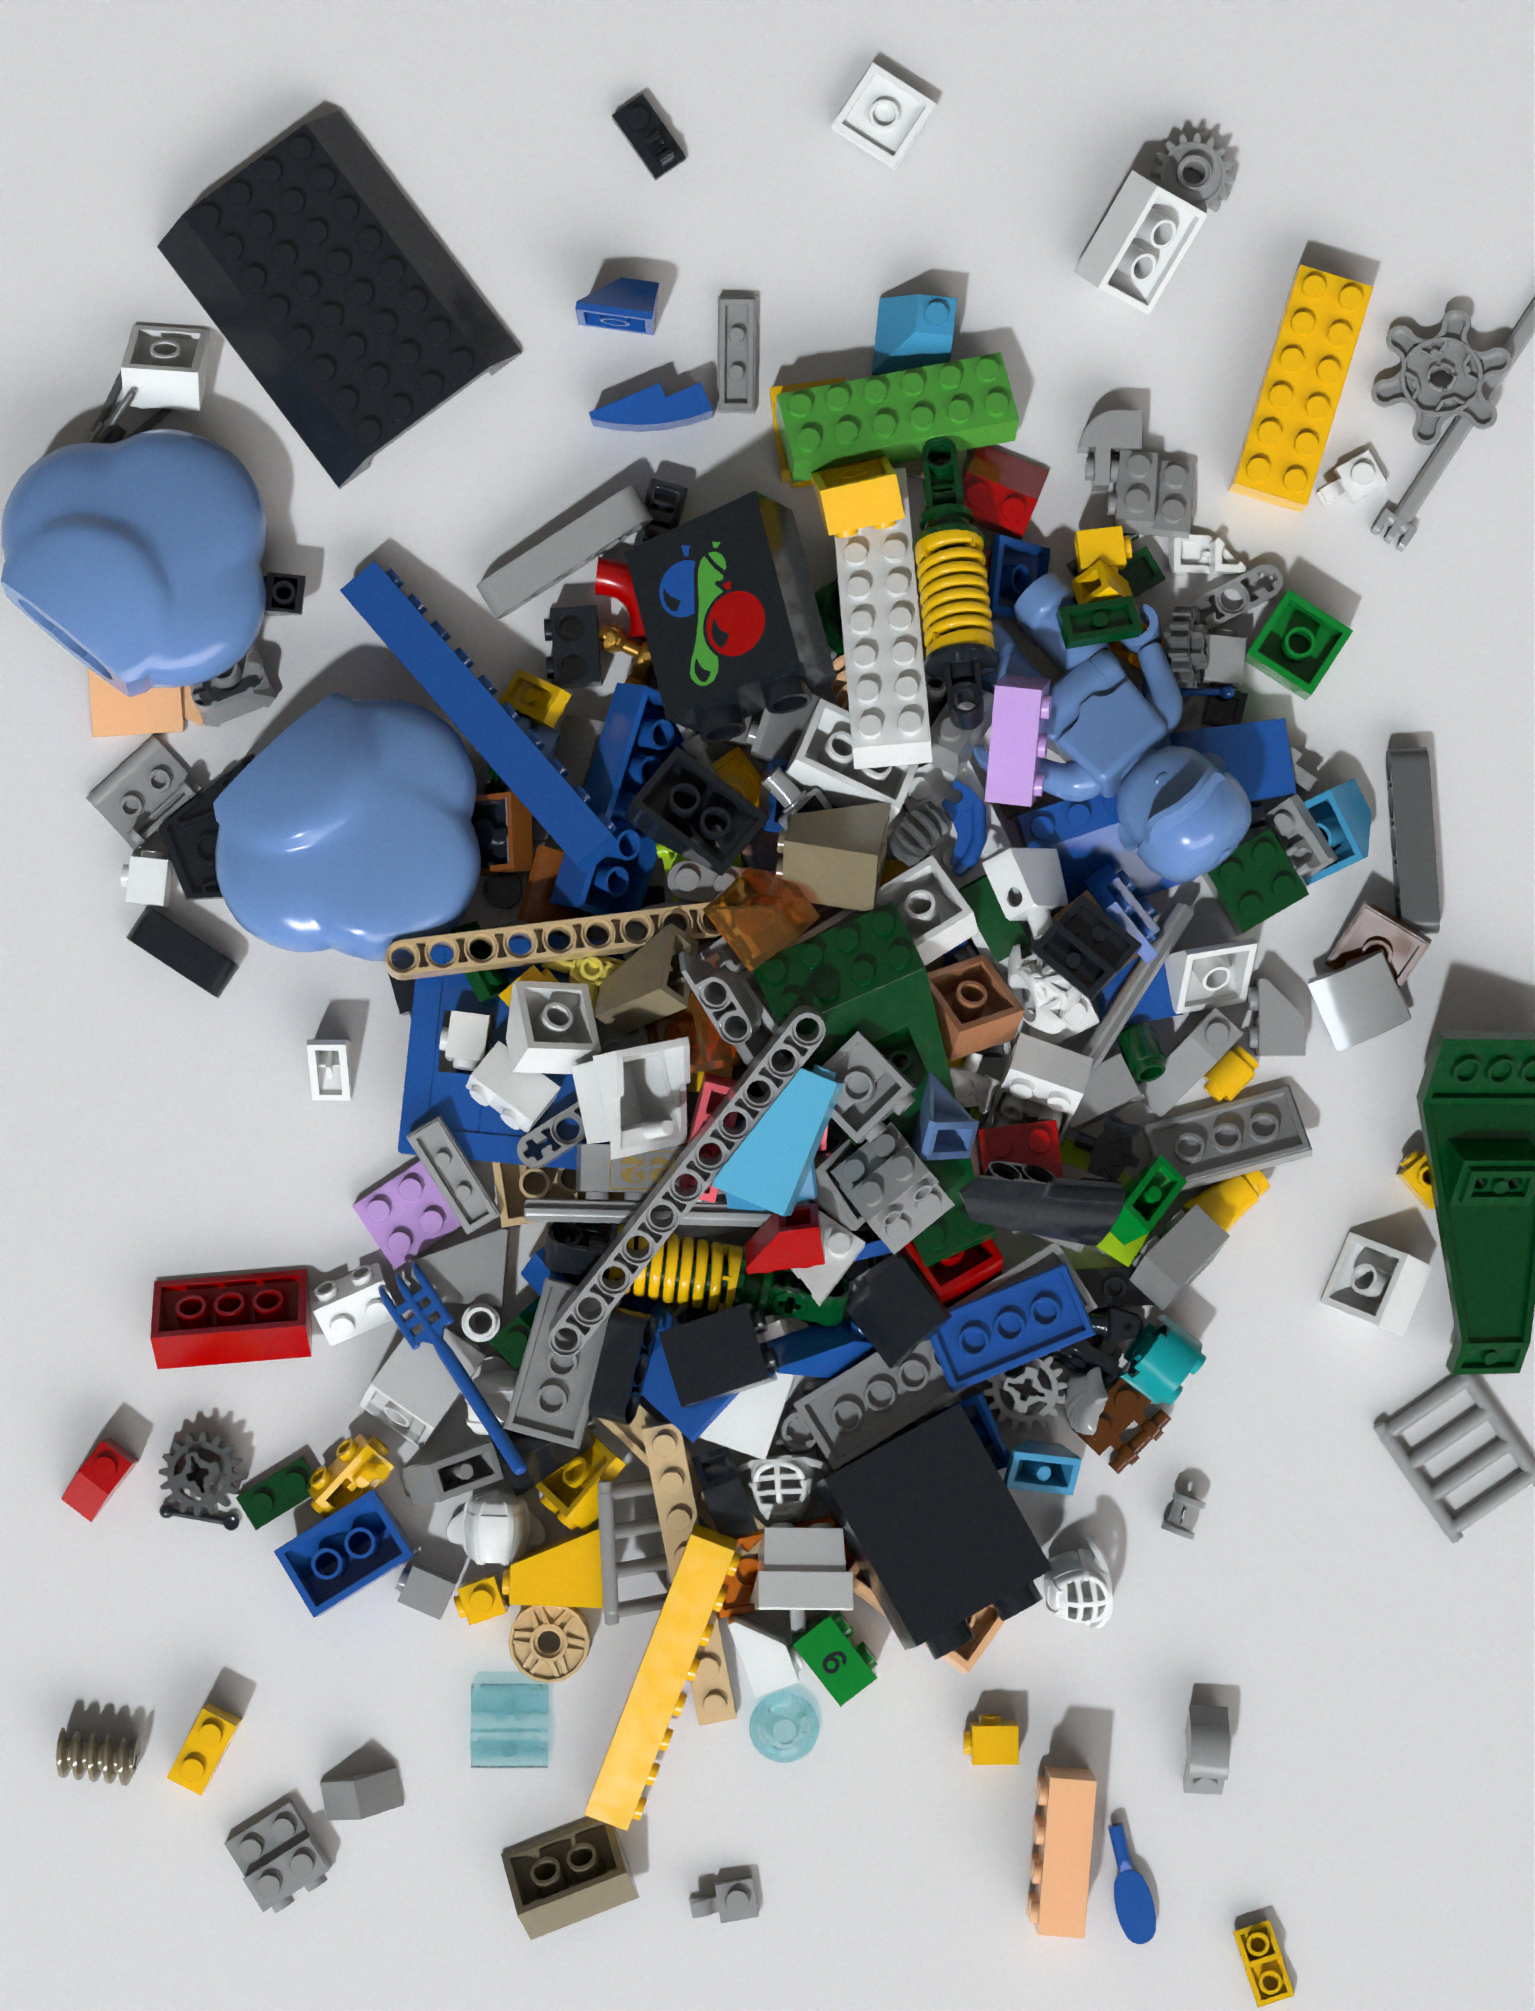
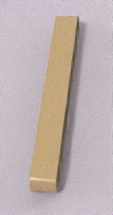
M705 902L402 939L393 942L388 947L385 954V967L393 978L397 980H411L637 952L664 928V922L669 918L681 920L685 927L684 932L697 940L699 944L718 941L726 935L731 925L732 916L730 910L724 904ZM709 913L719 915L722 919L723 927L717 931L707 929L703 924V916ZM630 923H639L645 928L646 937L641 940H632L627 936L625 927ZM599 927L607 933L608 941L602 945H594L587 939V931L591 928ZM554 932H561L568 937L569 946L562 950H556L549 945L548 936ZM515 937H523L528 940L531 949L526 954L517 955L510 950L508 944ZM478 941L485 942L491 947L492 953L486 959H476L470 953L471 945ZM439 946H445L450 949L453 958L447 964H438L431 958L432 950ZM399 949H406L413 956L414 962L407 969H399L392 964L393 954Z

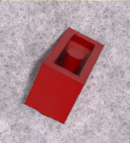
M110 1437L100 1442L79 1469L61 1499L92 1522L139 1460Z

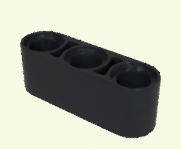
M148 905L126 936L128 940L217 998L220 997L240 967Z
M616 1306L612 1310L607 1323L589 1401V1414L591 1416L627 1426L633 1422L638 1410L656 1333L657 1319L655 1315L622 1306Z

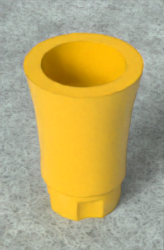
M1260 1170L1215 1182L1202 1193L1182 1204L1181 1209L1187 1214L1197 1204L1225 1232H1228L1249 1209L1259 1202V1197L1268 1191L1270 1184Z

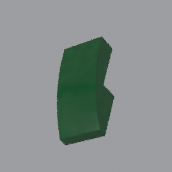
M987 874L957 889L974 912L977 927L997 963L1010 956L1013 945L1020 944L1021 950L1031 945L1020 922L1009 921L1005 917Z

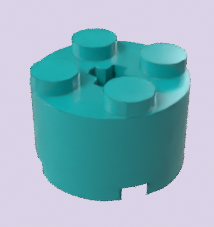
M1162 1314L1157 1317L1162 1323L1156 1328L1149 1323L1130 1345L1123 1357L1129 1363L1125 1370L1121 1368L1118 1376L1154 1404L1164 1401L1167 1405H1171L1182 1392L1183 1387L1181 1383L1189 1373L1194 1375L1199 1371L1206 1360V1356L1201 1352L1202 1343L1167 1315Z

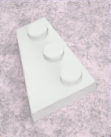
M804 1201V1202L796 1203L795 1206L807 1205V1204H810V1203H808L807 1201ZM819 1210L824 1238L825 1264L810 1268H792L791 1270L798 1279L801 1278L812 1293V1298L820 1307L864 1249L866 1242Z

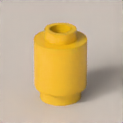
M1236 1045L1232 1051L1228 1050L1203 1076L1206 1081L1203 1088L1216 1101L1220 1102L1224 1098L1231 1102L1255 1077L1254 1071L1259 1067V1064L1247 1051Z

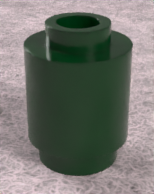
M1134 1023L1127 1026L1118 1038V1045L1130 1072L1139 1082H1150L1158 1079L1166 1070L1164 1066L1166 1058L1153 1027L1143 1025L1142 1023Z

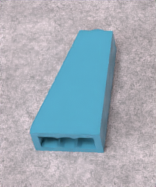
M814 1064L812 1070L800 1068L719 1171L711 1186L781 1216H791L844 1086V1083L834 1079L837 1072L818 1064Z

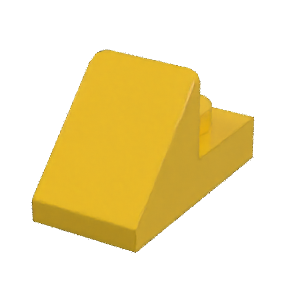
M517 669L499 702L503 704L507 701L521 715L539 725L543 724L553 728L558 718L563 714L571 694L556 685Z

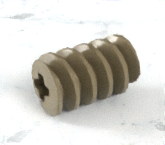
M63 1727L60 1730L56 1748L58 1775L61 1778H66L71 1769H73L74 1778L81 1780L88 1770L89 1779L92 1782H96L103 1772L105 1782L111 1784L119 1774L120 1783L126 1786L130 1783L137 1769L141 1745L140 1737H137L132 1747H128L126 1735H122L118 1744L113 1745L111 1733L105 1735L102 1743H97L95 1731H91L87 1741H82L80 1729H76L70 1740L66 1738L65 1728Z

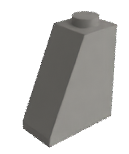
M502 1228L412 1262H417L443 1302L472 1305L484 1303L490 1306L502 1307L505 1301L510 1229ZM405 1268L404 1282L410 1288L413 1295H415L423 1288L419 1284L413 1268ZM427 1296V1297H426L425 1299H423L422 1301H431V1300H430L429 1297Z

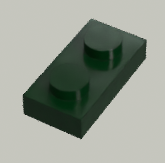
M1133 596L1058 608L1056 613L1066 649L1140 637L1143 631Z
M474 921L453 928L449 934L482 929L478 922ZM480 941L472 944L469 949L471 955L480 960L488 958L492 953L491 947L487 943ZM504 968L464 973L480 1003L498 997L510 985Z
M304 1456L237 1496L236 1499L255 1530L311 1497L308 1489L311 1487L310 1479L314 1473Z

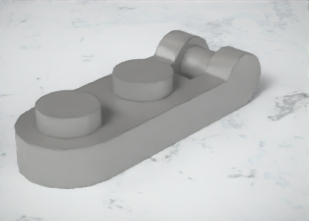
M681 861L669 870L666 878L670 893L682 900L704 903L719 902L727 906L772 911L774 899H770L771 885L776 884V872L730 866L725 874L721 876L694 861ZM745 881L756 882L755 897L743 895Z

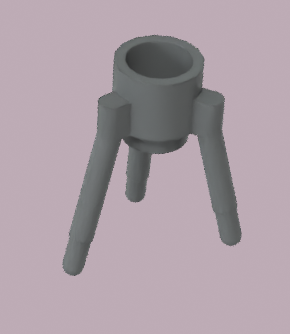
M121 370L97 421L90 429L92 433L87 439L89 442L116 443L124 439L123 436L127 431L117 423L135 396L133 390L127 392L111 418H108L122 388ZM172 409L160 410L128 437L150 430L168 415Z

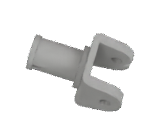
M780 766L776 767L761 781V784L784 807L782 810L783 814L779 817L778 822L785 830L788 829L791 814H798V811L804 805L812 812L832 809L831 804L818 788H814L809 792L806 790L801 792L782 771Z

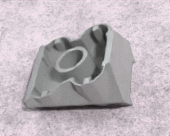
M255 642L246 655L229 670L209 681L190 686L193 702L199 710L205 726L219 727L221 723L262 707L269 708L276 699Z

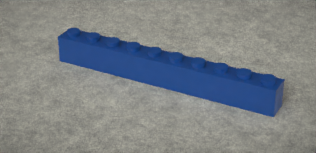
M373 561L340 589L341 593L585 875L620 845L612 834L617 830L616 826L603 811L597 816L588 807L593 800L579 784L573 788L564 778L569 772L555 756L548 760L541 753L540 750L545 745L531 728L524 733L516 724L521 720V717L507 701L500 705L495 700L493 695L498 691L485 675L482 674L478 678L475 677L469 670L474 665L471 659L460 647L455 651L449 647L446 641L451 637L437 620L429 624L423 617V614L428 610L413 593L408 597L403 594L399 588L404 583L389 566L383 571L377 562Z

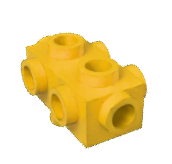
M359 1434L354 1440L352 1438L345 1439L337 1448L336 1456L338 1458L328 1468L322 1466L312 1475L310 1479L311 1487L308 1489L313 1498L310 1505L326 1519L372 1489L383 1485L388 1479L390 1471L394 1468V1465L386 1455L390 1449L375 1435H372L369 1440L362 1434Z

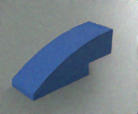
M701 382L666 397L660 383L595 409L589 412V415L595 427L618 431L646 432L692 425L712 418L713 410Z

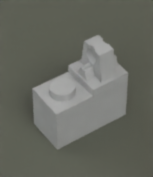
M492 1441L468 1445L402 1468L403 1473L400 1474L405 1486L406 1496L411 1497L413 1506L442 1502L504 1479Z

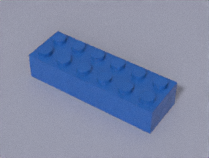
M616 684L584 790L593 800L588 807L597 816L603 811L616 826L617 830L612 834L620 845L585 875L564 853L549 903L585 917L632 912L642 908L658 855L656 842L627 821L625 815L630 802L674 749L678 746L684 751L681 744L684 740L676 723L666 720L659 691L645 685Z

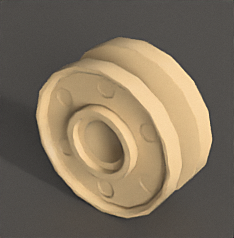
M529 1606L520 1613L511 1626L508 1645L511 1659L521 1673L533 1681L549 1684L564 1681L579 1670L589 1655L592 1638L589 1623L576 1607ZM545 1631L555 1632L560 1638V1647L553 1651L546 1650L540 1643V1635Z

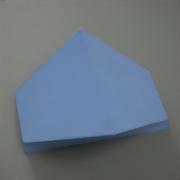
M930 1070L911 1146L919 1158L923 1160L970 1158L979 1121L971 1117Z

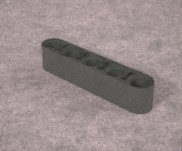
M1427 747L1387 749L1385 763L1396 918L1422 934H1437L1440 930V908Z

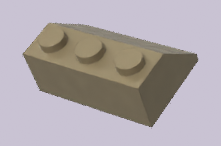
M594 1818L501 1854L517 1916L531 1940L639 1898L632 1870L615 1826Z

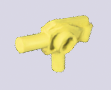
M608 956L542 963L541 967L569 974L568 979L570 983L588 984L595 1015L600 984L624 964L625 961Z

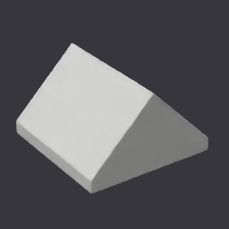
M1255 938L1169 954L1164 964L1174 1012L1181 1014L1245 1003L1258 944Z

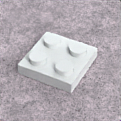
M872 63L831 125V130L895 170L930 118L937 103L880 66Z

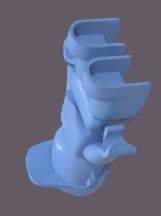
M1050 572L1041 576L1018 598L1014 606V613L1022 632L1064 673L1053 684L1050 682L1049 695L1052 696L1050 718L1045 719L1044 734L1048 735V749L1059 755L1066 763L1041 758L1039 773H1045L1043 791L1063 800L1074 802L1089 800L1099 794L1105 798H1112L1117 795V815L1120 821L1118 828L1119 840L1126 850L1138 848L1136 854L1148 868L1171 881L1185 882L1212 871L1235 851L1251 825L1252 806L1239 781L1230 771L1226 772V763L1220 756L1210 752L1201 754L1199 751L1186 746H1170L1169 734L1177 727L1183 713V699L1174 672L1171 670L1169 660L1161 645L1163 637L1161 621L1157 612L1147 604H1140V619L1149 628L1140 637L1118 641L1130 653L1138 654L1147 692L1145 698L1126 676L1119 661L1110 650L1108 642L1071 649L1065 648L1056 613L1058 608L1078 605L1074 591L1056 572ZM992 622V634L995 638L994 646L998 653L999 664L995 670L981 677L982 689L994 694L995 684L1004 674L1045 678L1018 650L1014 639L1000 624ZM1102 649V651L1098 652L1090 660H1088V658L1091 657L1095 652ZM975 745L973 747L974 756L980 767L987 771L989 753L985 745Z

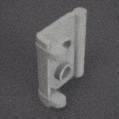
M153 736L90 793L86 799L135 851L159 829L160 825L172 817L190 799L192 800L196 797L202 787L161 742Z

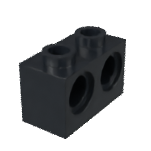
M597 606L550 608L551 618H544L545 641H552L553 656L546 657L547 680L554 679L555 685L560 688L602 686ZM569 619L578 620L582 624L580 634L574 638L565 637L561 633L562 624ZM578 657L584 662V669L579 675L569 676L564 673L563 664L568 658Z

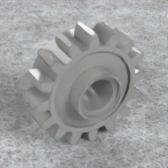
M1200 133L1195 134L1192 142H1188L1184 134L1180 135L1178 146H1175L1170 141L1166 142L1164 150L1167 155L1157 153L1154 159L1161 167H1153L1150 171V176L1158 179L1155 182L1156 184L1207 213V208L1214 212L1219 210L1221 205L1218 198L1227 201L1231 193L1224 186H1232L1235 181L1234 176L1226 174L1232 169L1233 161L1223 162L1222 160L1227 149L1223 147L1217 151L1214 150L1215 139L1212 137L1206 144L1201 143ZM1186 170L1196 171L1201 177V182L1198 184L1188 183L1183 178V172Z

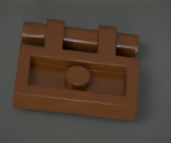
M1120 1377L1106 1391L1109 1398L1106 1401L1103 1412L1099 1416L1094 1435L1081 1434L1071 1428L1099 1456L1109 1446L1113 1447L1118 1453L1108 1465L1118 1475L1128 1464L1133 1466L1140 1458L1138 1454L1152 1439L1157 1441L1164 1433L1162 1429L1171 1420L1162 1409L1149 1419L1142 1411L1152 1401ZM1135 1421L1141 1427V1430L1125 1444L1118 1436Z

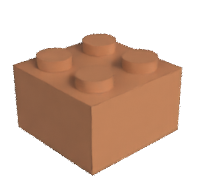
M985 954L927 973L943 1045L949 1061L1015 1038L1024 1008Z

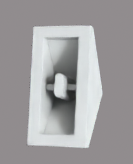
M307 1040L312 1100H351L352 1041Z

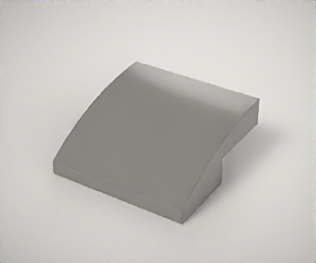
M1383 949L1346 962L1345 967L1309 979V989L1337 1052L1383 1034L1411 1019V1014Z

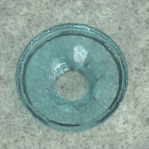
M776 1692L766 1696L754 1708L749 1723L750 1737L755 1748L767 1759L781 1763L794 1762L803 1758L814 1747L819 1734L818 1716L813 1706L802 1696L793 1692ZM782 1719L792 1721L796 1727L795 1736L786 1742L777 1740L773 1735L774 1724Z

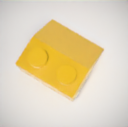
M886 456L811 473L823 524L829 536L835 534L837 538L850 537L857 534L858 529L873 526L874 529H885L894 526L896 520L905 518L897 476Z

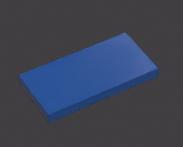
M1065 1262L948 1310L952 1317L929 1341L952 1394L1089 1338L1096 1333Z

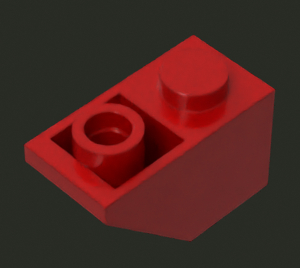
M818 1203L795 1206L791 1216H781L774 1213L745 1244L747 1274L771 1273L777 1270L810 1268L816 1265H824V1238Z

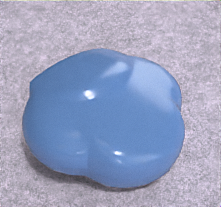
M155 429L135 434L116 443L90 442L67 445L58 448L32 464L22 474L10 493L1 523V545L5 558L1 583L6 597L26 616L85 666L128 697L146 693L151 688H176L204 683L221 675L238 663L250 650L260 631L266 606V586L260 568L268 532L264 503L254 480L241 461L232 452L215 441L199 435L173 429Z
M338 693L330 694L292 723L233 779L213 803L216 821L219 824L215 848V871L221 894L236 921L256 938L280 949L294 952H318L334 949L346 955L368 961H385L386 951L395 941L449 934L463 919L474 897L481 868L478 838L471 822L476 800L477 784L471 760L459 735L444 720L416 704L392 699L354 700L350 696ZM399 949L393 954L391 960L412 955L406 949Z

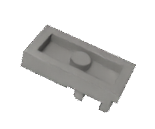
M1299 794L1289 797L1265 814L1266 820L1280 843L1286 848L1285 854L1287 857H1291L1298 869L1295 871L1298 875L1310 878L1338 859Z

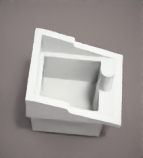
M688 1037L593 1056V1061L571 1067L587 1144L610 1141L611 1160L687 1143L686 1083H690V1043Z
M775 1523L771 1527H765L758 1550V1574L752 1595L749 1597L750 1604H755V1610H790V1630L794 1633L806 1631V1610H853V1572H846L843 1528H833V1525L828 1523L812 1524L810 1528H794V1525L791 1523Z

